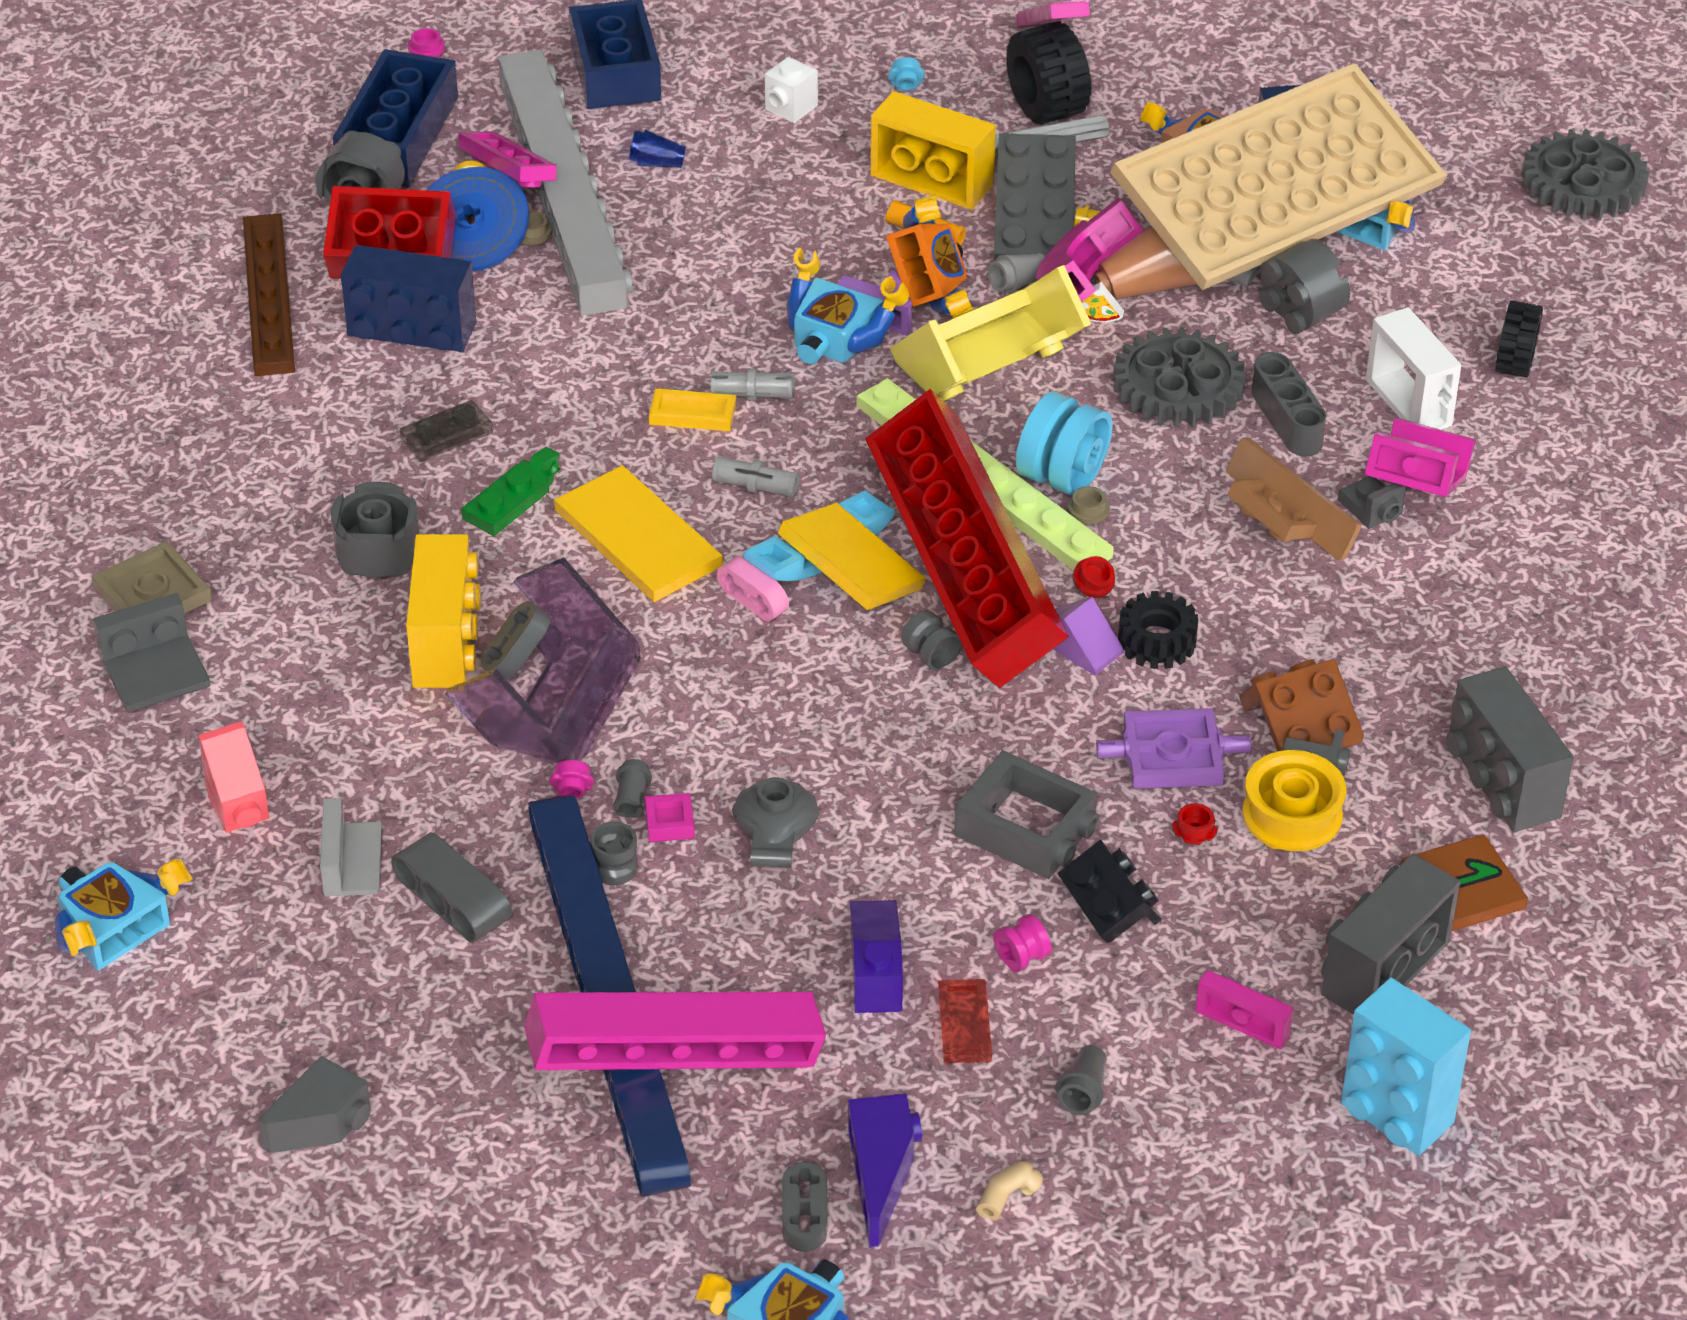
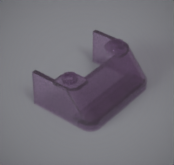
M563 557L520 575L513 582L529 601L535 603L550 616L549 627L536 646L549 662L526 701L497 669L449 687L445 692L450 701L493 746L554 763L566 760L579 761L586 757L640 662V648L635 637Z

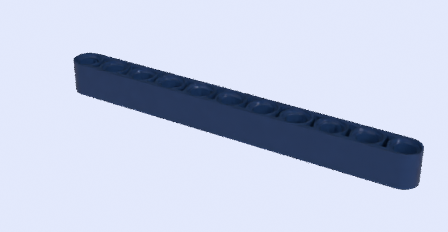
M571 793L528 802L531 828L580 993L636 992L575 794ZM660 1069L603 1070L640 1196L646 1197L691 1187V1175L686 1152Z

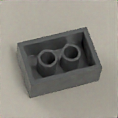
M1503 666L1458 680L1455 700L1451 705L1452 719L1450 731L1446 736L1447 746L1450 753L1455 758L1459 757L1467 767L1473 785L1476 788H1482L1490 799L1491 807L1496 817L1499 819L1503 818L1513 833L1562 818L1574 756L1509 669Z
M1414 853L1400 866L1394 865L1386 873L1382 884L1373 893L1366 892L1357 902L1354 911L1345 920L1338 919L1329 929L1325 940L1326 944H1328L1327 958L1321 969V974L1324 976L1321 995L1354 1015V1010L1391 977L1406 987L1450 943L1460 880Z

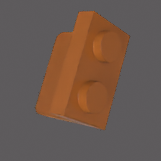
M1335 658L1317 664L1314 659L1306 660L1290 667V672L1279 676L1276 675L1275 671L1264 673L1251 679L1252 686L1239 696L1246 712L1262 708L1277 751H1283L1286 737L1331 746L1335 729L1345 731L1342 748L1357 745L1364 738L1362 728Z

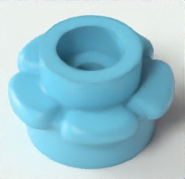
M910 57L895 60L891 65V70L888 72V79L891 80V85L896 86L899 90H914L918 85H921L922 80L925 78V72L921 68L919 61Z

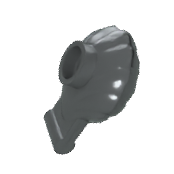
M773 777L764 781H757L739 793L736 803L733 804L732 813L737 825L752 840L751 866L792 867L793 843L800 840L813 827L819 817V807L817 806L815 796L799 783Z

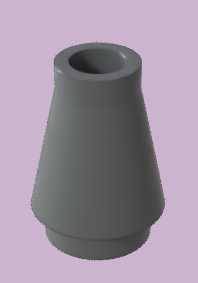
M1092 1045L1082 1047L1078 1056L1056 1083L1059 1104L1063 1109L1072 1114H1088L1097 1108L1103 1100L1104 1067L1107 1062V1056L1099 1047Z

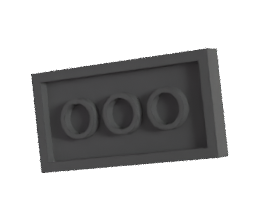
M999 133L994 261L1000 255L1042 253L1046 256L1074 228L1076 136Z

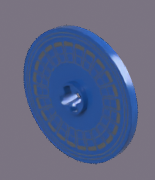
M487 167L462 168L442 176L427 188L430 191L451 192L456 212L451 258L472 261V272L488 269L504 261L523 241L529 225L530 213L528 202L521 187L503 172ZM474 214L476 222L468 224L467 216Z

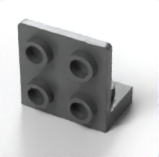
M178 593L93 618L99 656L127 712L210 686L209 676L188 636L183 603Z

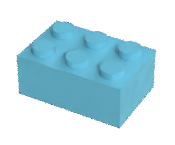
M1391 977L1354 1010L1341 1104L1356 1119L1366 1120L1385 1133L1386 1137L1396 1146L1406 1147L1417 1156H1420L1455 1122L1471 1029Z

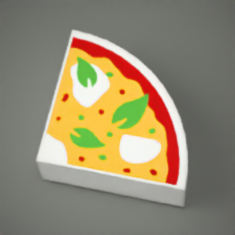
M1102 282L1094 285L1093 287L1096 291L1081 302L1090 321L1109 323L1123 318V308Z

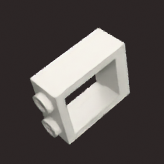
M1409 307L1373 318L1366 372L1367 382L1400 419L1437 429L1452 426L1461 371L1460 362ZM1404 363L1416 374L1415 380L1404 369Z

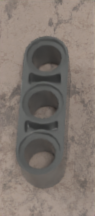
M1267 352L1259 355L1254 363L1251 392L1254 400L1291 453L1304 457L1318 454L1323 447L1326 423L1325 410L1292 362L1285 355L1276 352Z
M428 833L391 858L392 868L399 881L470 943L476 942L512 918V908L505 894L435 833Z

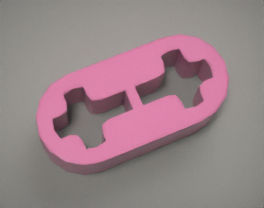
M736 556L717 570V578L724 592L763 620L770 622L788 609V597L782 586L746 559Z

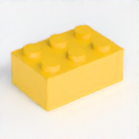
M893 91L871 115V176L929 196L936 195L938 199L973 210L994 185L996 124Z
M468 534L416 535L406 623L413 688H466L467 671H475V645L469 644L470 640H478V614H472V610H480L481 586L472 581V578H478V553L470 552Z

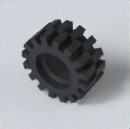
M1510 300L1499 342L1495 372L1528 378L1538 342L1543 306Z
M1151 591L1150 598H1147L1143 592L1137 595L1136 601L1130 598L1126 602V607H1122L1120 611L1118 640L1123 650H1125V656L1129 660L1136 656L1137 665L1143 667L1144 663L1148 661L1151 662V669H1158V663H1164L1165 669L1173 668V660L1181 665L1186 662V656L1191 658L1194 654V648H1196L1199 619L1198 614H1195L1194 606L1192 604L1186 606L1185 598L1180 596L1175 601L1173 600L1174 593L1166 592L1165 597H1159V591ZM1158 626L1167 628L1171 632L1153 633L1145 628Z

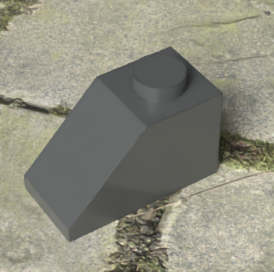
M320 1056L258 1119L262 1148L269 1153L340 1143L352 1130H359L366 1123L370 1115L371 1106L367 1081L327 1058Z

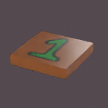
M1485 834L1416 854L1460 880L1452 931L1524 910L1527 907V895ZM1410 856L1402 858L1401 864H1403Z

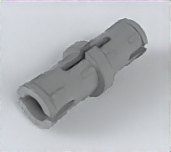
M749 368L748 372L712 371L711 393L748 397V401H757V398L767 397L794 398V372L767 373Z
M718 455L713 466L712 480L714 482L747 487L748 492L757 494L758 490L794 499L800 484V473L767 467L763 461L754 460L753 463H748Z

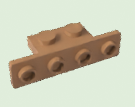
M1241 438L1226 469L1227 473L1237 480L1233 481L1227 495L1240 505V511L1248 517L1258 519L1269 528L1268 533L1280 541L1290 542L1291 540L1311 539L1337 560L1346 559L1359 534L1361 524L1251 438Z

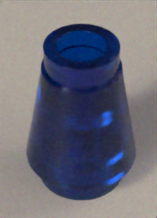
M647 129L644 132L635 130L628 160L637 162V166L677 167L682 169L687 146L680 145Z

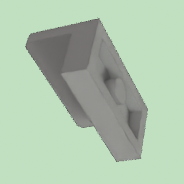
M342 798L323 799L320 871L324 897L378 894L380 892L382 824L380 822L345 823Z

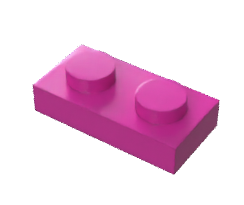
M1209 970L1205 972L1198 982L1195 1012L1280 1050L1283 1048L1290 1037L1293 1007L1282 1003L1274 997L1266 996L1245 987L1231 978H1225Z

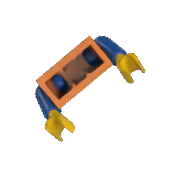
M936 195L915 199V206L904 215L903 226L905 229L886 235L900 280L909 291L912 307L929 302L935 312L951 314L954 319L974 310L969 302L966 290L958 291L957 288L967 277L962 261L963 249L956 242L949 224H936L934 219L941 218Z

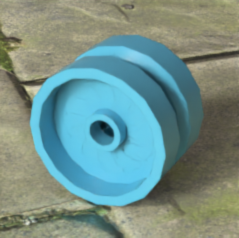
M1054 390L1045 394L1034 407L1021 433L1016 452V468L1018 473L1042 484L1049 481L1051 488L1073 496V493L1078 488L1089 486L1100 471L1109 449L1113 426L1110 413L1088 404L1079 407L1076 399Z

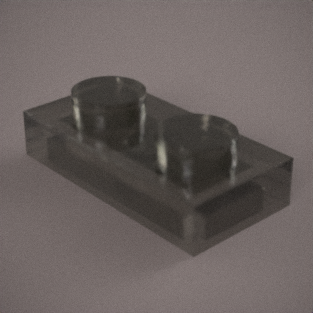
M473 399L400 428L401 440L419 462L493 433L492 421Z

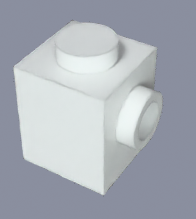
M788 56L765 73L766 110L795 123L818 106V70Z

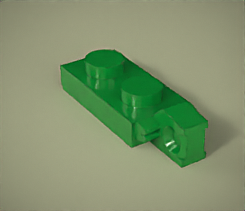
M546 446L533 454L530 462L527 460L520 461L519 464L513 466L461 508L462 519L492 536L497 535L549 492V486L554 481V475L560 471L559 453Z

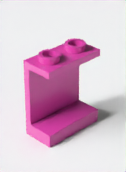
M1396 417L1390 435L1382 432L1374 434L1364 475L1447 497L1466 479L1476 439Z

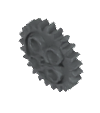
M1569 129L1568 136L1564 137L1556 131L1553 134V140L1542 136L1540 144L1532 143L1531 150L1525 153L1521 177L1524 178L1523 187L1530 188L1529 196H1539V205L1551 203V212H1556L1562 208L1566 210V217H1570L1574 212L1580 213L1582 220H1586L1588 214H1594L1598 220H1602V215L1605 212L1615 218L1617 217L1618 209L1628 213L1630 212L1631 205H1639L1640 198L1645 197L1649 171L1646 170L1647 161L1640 160L1641 152H1630V143L1618 145L1619 137L1616 136L1606 140L1604 139V132H1600L1594 137L1590 135L1588 129H1585L1582 135H1577L1572 129Z
M1164 327L1163 333L1160 336L1149 330L1147 331V340L1135 336L1133 345L1124 344L1123 353H1117L1116 364H1114L1113 369L1114 392L1120 393V403L1130 402L1129 411L1131 413L1142 409V419L1146 420L1153 415L1157 416L1158 425H1162L1169 419L1173 421L1175 428L1180 426L1181 420H1187L1191 427H1196V420L1200 418L1207 424H1211L1212 414L1225 418L1226 409L1235 410L1237 400L1243 399L1246 381L1244 361H1238V351L1228 352L1229 343L1227 341L1215 344L1216 335L1214 334L1204 339L1201 338V331L1199 329L1194 331L1192 335H1187L1184 327H1180L1177 334H1172L1167 327Z

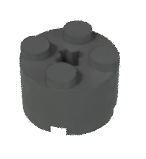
M346 132L334 145L317 171L315 185L320 199L324 196L330 204L332 186L400 189L404 181L405 170L399 146L370 133Z
M1309 239L1306 242L1302 241L1262 263L1261 282L1263 290L1259 292V299L1267 311H1275L1285 319L1288 329L1293 334H1299L1346 307L1350 299V287L1347 277L1340 279L1335 267L1341 263L1331 249L1317 239Z
M376 481L355 486V492L345 498L343 493L338 496L331 508V520L335 553L339 563L342 565V570L348 575L365 577H400L405 575L413 563L416 535L420 534L417 504L412 495L410 499L403 494L402 487L389 482Z

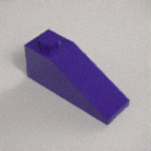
M850 901L855 1013L902 1012L903 964L897 901Z
M907 1093L848 1100V1134L869 1247L880 1245L913 1163L914 1142H922L920 1116L918 1112L910 1113Z

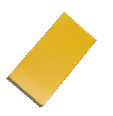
M655 388L649 412V425L731 431L736 408V395Z

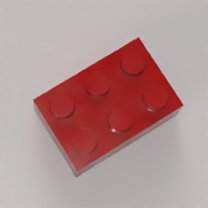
M332 186L323 258L330 279H341V273L355 245L451 258L456 212L451 192Z

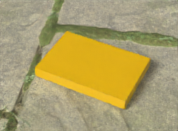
M838 503L785 520L779 528L778 534L804 555L806 559L866 610L921 590L927 579Z

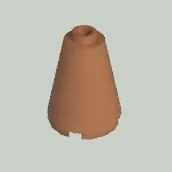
M1151 225L1098 264L1099 272L1094 274L1096 284L1102 282L1115 300L1198 285Z

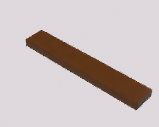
M282 213L244 216L243 229L254 375L266 376L295 373Z

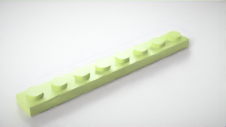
M887 378L857 395V407L880 425H883L916 399ZM972 442L1015 527L1072 570L1081 560L1091 556H1099L1107 561L1113 558V546Z

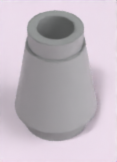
M1042 253L998 256L995 261L990 263L988 268V277L992 287L998 292L1006 291L1008 294H1011L1036 281L1037 269L1045 256Z

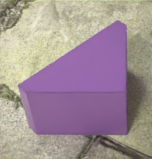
M1093 597L1055 608L1069 637L1053 650L1094 676L1123 654L1122 645Z

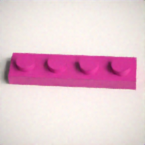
M495 131L459 133L458 148L472 155L473 160L483 161L487 164L488 168L499 170L517 180L520 186L540 187L542 181L556 180V164Z

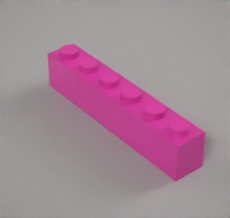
M813 992L534 993L524 1024L535 1070L808 1068L815 1066L826 1037Z

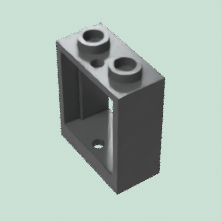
M1002 750L956 804L954 836L1050 879L1060 866L1066 867L1071 862L1080 840L1083 837L1089 839L1095 832L1100 817L1096 813L1097 792ZM1015 791L1061 812L1065 816L1046 838L994 813L1008 796Z

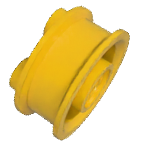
M1283 750L1260 758L1249 769L1245 781L1246 797L1243 802L1242 815L1246 827L1258 840L1272 849L1308 851L1327 844L1338 834L1343 821L1342 806L1346 799L1347 787L1342 773L1330 761L1306 751Z

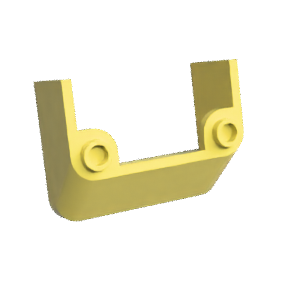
M1062 265L1025 289L940 325L937 324L936 319L932 320L889 349L896 364L925 392L931 389L943 401H947L964 392L962 385L1038 352H1040L1043 359L1063 350L1062 341L1091 325V322L1065 266Z

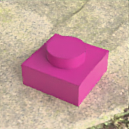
M690 793L645 796L649 842L695 839Z

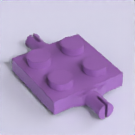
M1213 708L1125 711L1123 740H1096L1097 759L1124 758L1130 768L1133 789L1223 785L1224 779L1222 763L1224 754H1250L1251 752L1249 734L1223 736L1216 725Z

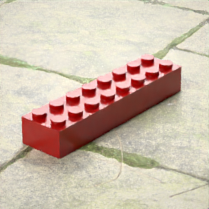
M929 389L865 438L971 664L1001 688L1069 637L958 414L934 391Z

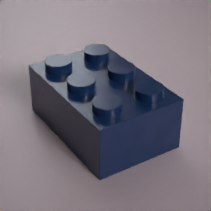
M626 0L569 7L571 47L587 109L661 101L660 61L643 0Z
M360 245L354 246L341 273L347 336L464 352L477 322L472 261Z

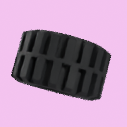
M1054 21L1014 33L1009 39V44H1007V73L1014 97L1024 114L1033 123L1041 125L1085 111L1090 103L1091 96L1090 69L1082 45L1073 30L1071 31L1069 26L1061 21Z

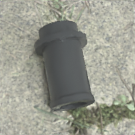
M626 760L617 769L616 780L619 785L613 809L621 817L637 818L642 814L645 788L650 785L652 775L648 765L641 760Z

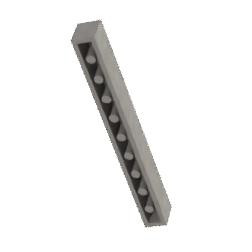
M542 49L498 56L500 86L521 146L557 165L556 180L542 181V185L536 187L547 220L552 226V235L580 315L627 308V293L633 291L631 274L629 269H622L624 268L621 247L620 245H614V229L612 222L606 221V209L603 198H596L598 197L596 179L594 174L588 175L589 163L585 151L581 152L579 133L577 129H573L571 111L569 107H565L563 89L561 85H557L553 63L547 64Z

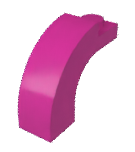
M1117 198L1088 222L1082 220L1049 251L1037 269L1036 280L1064 265L1080 301L1083 302L1096 291L1090 280L1099 269L1098 264L1144 230L1124 202Z

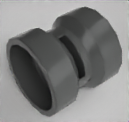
M929 610L915 614L906 623L901 633L903 645L913 653H920L922 662L935 671L952 663L962 647L957 633L951 628H943L941 619Z
M608 822L596 827L591 834L590 845L602 883L606 885H620L632 880L637 874L638 859L636 856L637 837L635 831L629 825L622 822Z

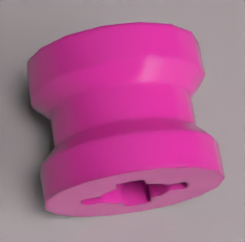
M1031 914L1020 917L1012 928L1003 926L996 930L993 936L995 949L1000 959L1013 972H1020L1026 969L1029 961L1032 959L1042 960L1051 954L1052 945L1049 935L1042 923Z

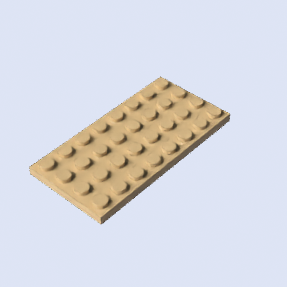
M1355 63L1115 162L1110 172L1202 290L1255 268L1302 241L1306 242L1309 239L1318 240L1382 212L1390 207L1391 201L1404 202L1441 186L1447 177L1444 170Z

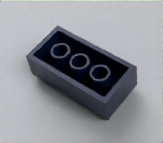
M384 49L332 137L333 147L348 131L370 133L385 141L395 143L401 150V159L405 170L402 186L409 187L458 99L456 61Z

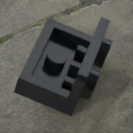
M1100 839L1057 873L1106 943L1115 940L1144 916L1154 925L1162 921V918L1153 907L1159 902V899L1143 879L1136 883L1131 874L1137 868L1121 848L1113 852Z

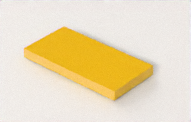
M623 465L554 499L555 511L653 602L717 570L723 565V555Z

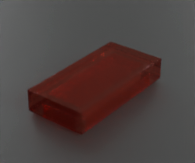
M986 979L938 980L943 1063L992 1062Z

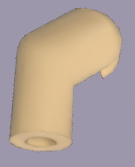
M1018 1161L991 1176L976 1207L977 1213L981 1217L994 1221L998 1220L1009 1195L1018 1188L1023 1194L1032 1195L1043 1183L1042 1173L1033 1169L1034 1164L1027 1161Z

